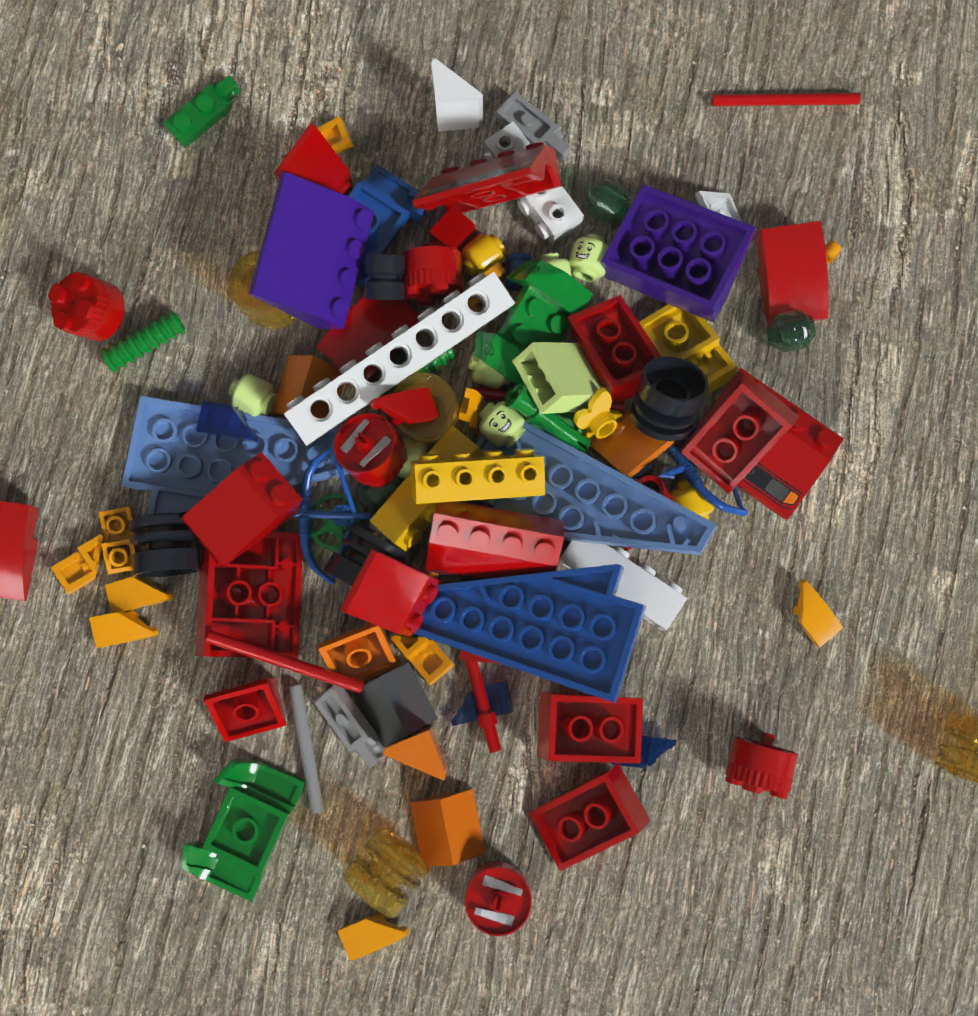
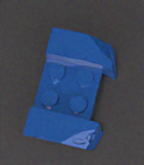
M377 164L367 179L362 182L359 180L348 196L374 211L355 286L364 289L365 281L370 279V275L365 273V254H385L408 219L420 223L424 212L423 209L413 207L412 200L420 190Z

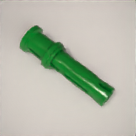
M523 383L516 385L507 396L505 406L508 409L514 408L524 415L527 423L540 425L560 441L583 453L586 450L577 444L578 441L589 448L591 440L555 413L541 414L531 394L527 391L526 385Z

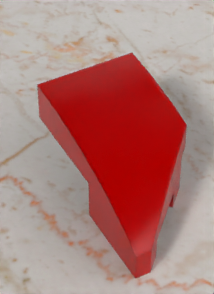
M429 387L397 392L370 401L372 408L375 410L380 408L392 418L391 422L396 426L403 422L407 424L428 422L439 417Z

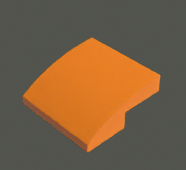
M629 410L616 421L617 427L609 436L602 439L595 437L591 440L589 448L605 465H610L614 470L631 478L669 448L674 441L657 440L645 435L635 427L630 418Z

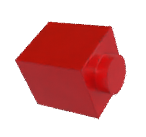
M452 206L429 230L430 243H435L437 246L452 247L460 252L465 245L476 237V225L455 206Z

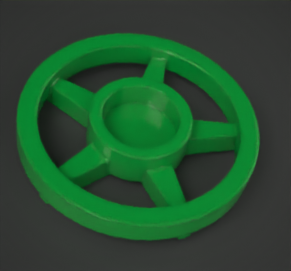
M339 493L326 495L320 498L312 506L311 510L327 511L321 505L332 499H343L340 505H347L346 495ZM352 498L358 512L364 513L360 504ZM311 518L310 533L312 539L326 550L339 551L342 545L340 540L343 537V533L347 531L348 526H336L333 519H324V526L315 532L313 528L314 518ZM356 520L355 525L366 527V520ZM330 532L337 536L340 546L327 545L318 537ZM356 536L352 541L356 543L358 537Z

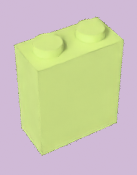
M533 342L513 360L517 371L541 414L577 412L582 409H588L589 400L598 389L603 387L578 343Z

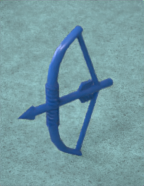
M675 442L667 448L668 454L677 466L672 468L665 466L658 477L674 479V475L682 472L686 480L691 484V487H694L705 501L717 509L739 516L747 515L748 510L743 507L737 487L732 492L738 508L724 503L705 487L702 482L703 480L696 470L693 469L697 466L681 453L682 450L679 446L675 445Z
M334 445L311 460L303 474L299 492L303 500L298 514L293 516L300 519V525L298 526L300 527L298 529L300 533L298 535H300L304 558L309 567L331 585L335 584V576L331 574L329 576L322 571L311 552L309 540L311 535L310 519H333L336 526L349 527L350 523L355 524L356 520L369 521L373 517L371 513L356 512L342 467L335 457ZM332 453L349 505H336L333 511L311 510L310 495L312 493H310L313 473L320 461ZM347 531L345 534V538L349 539L351 535L349 531ZM343 543L339 550V553L344 554V551L346 549V546L343 545Z

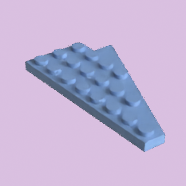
M140 396L121 486L151 492L147 515L156 513L186 514L235 469L262 452L293 488L298 487L302 484L303 474L311 460L334 445L335 437L340 428L334 427L306 446L288 419L263 415L254 417L244 412ZM332 453L320 461L313 473L311 483L339 477ZM342 467V470H343L344 475L349 474V473Z
M524 422L523 425L526 429L525 432L510 448L506 445L496 447L483 434L478 439L476 445L482 451L501 450L503 455H515V449L532 448L534 453L544 456L545 495L474 500L473 504L563 520L564 540L701 555L717 528V524L527 422Z

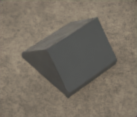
M410 662L363 686L361 693L354 692L369 724L378 735L383 747L410 735L438 719Z

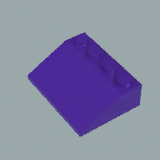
M282 172L248 294L318 329H344L374 211L351 197L288 172Z
M643 184L600 263L605 269V278L714 323L730 293L756 227Z

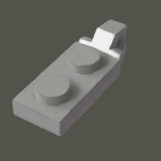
M514 91L495 111V117L506 126L514 121L530 144L543 142L544 145L555 149L557 160L561 163L570 154V146L562 140L563 134L559 130V126L517 91Z
M332 685L314 700L317 708L350 753L355 751L359 756L361 755L369 768L375 766L386 757L382 755L385 748L382 746L378 735L344 688Z

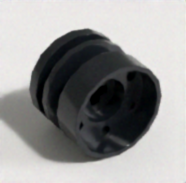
M665 356L654 358L647 362L642 371L638 390L630 408V418L635 427L645 435L663 441L682 440L690 435L709 389L708 378L693 363L681 358Z
M156 513L128 522V531L143 533L131 536L129 543L145 546L144 551L136 552L130 556L132 577H168L191 574L201 570L199 549L184 547V543L197 539L192 531L185 530L189 529L182 520L185 514Z
M350 523L347 531L358 537L356 543L342 537L340 541L351 550L349 555L346 556L333 552L324 571L353 586L372 549L405 561L408 555L379 532L369 527Z

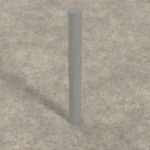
M296 685L289 687L311 814L323 812L324 807L302 686Z

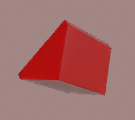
M267 678L204 695V702L224 742L286 726L276 678Z

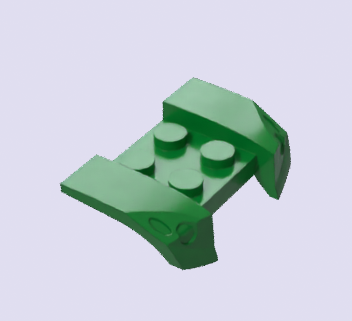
M542 260L525 261L506 277L523 287L498 333L478 330L476 333L474 355L515 385L520 383L525 385L517 371L513 360L533 342L560 343L569 326L567 317L585 310L593 293L568 273Z
M240 757L231 760L213 780V782L230 788L205 843L199 841L184 843L181 869L253 902L266 873V866L290 813L296 807L306 781L270 764Z

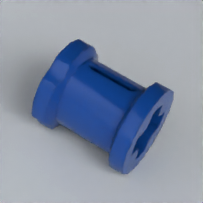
M511 253L506 255L508 275L523 262L532 260V256L527 253ZM509 279L505 281V287L509 290L521 291L523 287Z

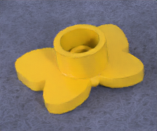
M604 387L598 389L589 400L588 409L577 411L573 418L576 426L584 429L583 435L590 440L595 437L602 439L609 436L617 427L616 421L623 416L618 410H610L612 404L611 395Z

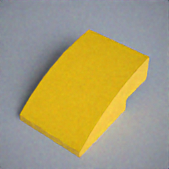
M668 304L639 322L662 357L681 358L693 363L703 371L708 378L709 384L706 396L728 383L735 375L737 365L720 346V337L705 319Z

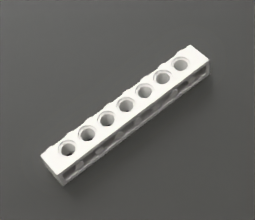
M495 272L487 277L484 273L479 274L468 282L471 288L462 294L458 290L452 292L443 299L444 306L436 311L431 307L417 317L419 323L410 329L406 324L393 332L391 336L394 340L385 346L381 342L375 344L365 352L368 357L358 364L354 359L339 369L342 375L333 381L329 377L320 381L313 387L314 394L306 399L300 395L286 405L289 410L284 415L305 445L308 446L370 404V401L380 397L511 308L515 302ZM476 297L482 302L483 308L481 312H473L469 309L467 304L469 298ZM446 314L453 315L457 319V328L453 330L445 328L442 324V316ZM421 331L429 333L432 337L431 346L421 347L416 342V334ZM393 349L403 350L407 356L406 363L402 365L394 364L390 360V352ZM366 367H377L381 372V379L375 383L368 382L363 375ZM344 383L352 385L355 389L354 398L348 401L340 399L337 395L338 387ZM317 401L325 402L329 406V414L322 419L314 417L311 414L313 403Z

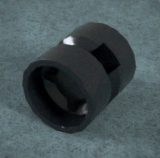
M365 254V273L370 275V279L365 281V299L405 300V282L400 280V276L405 274V255Z

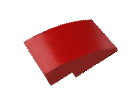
M821 221L760 229L755 237L760 264L757 273L768 328L827 319L829 316L828 271Z
M364 295L348 311L344 329H331L316 348L340 368L354 359L358 364L368 357L365 352L379 342L385 346L394 340L391 336L393 332L406 324L410 329L419 323L417 317L420 314L403 300L365 299ZM393 349L389 355L390 360L394 362L403 350ZM368 366L363 371L364 378L371 383L381 373L375 366Z
M0 501V598L27 601L38 540L33 538L39 508L32 505Z

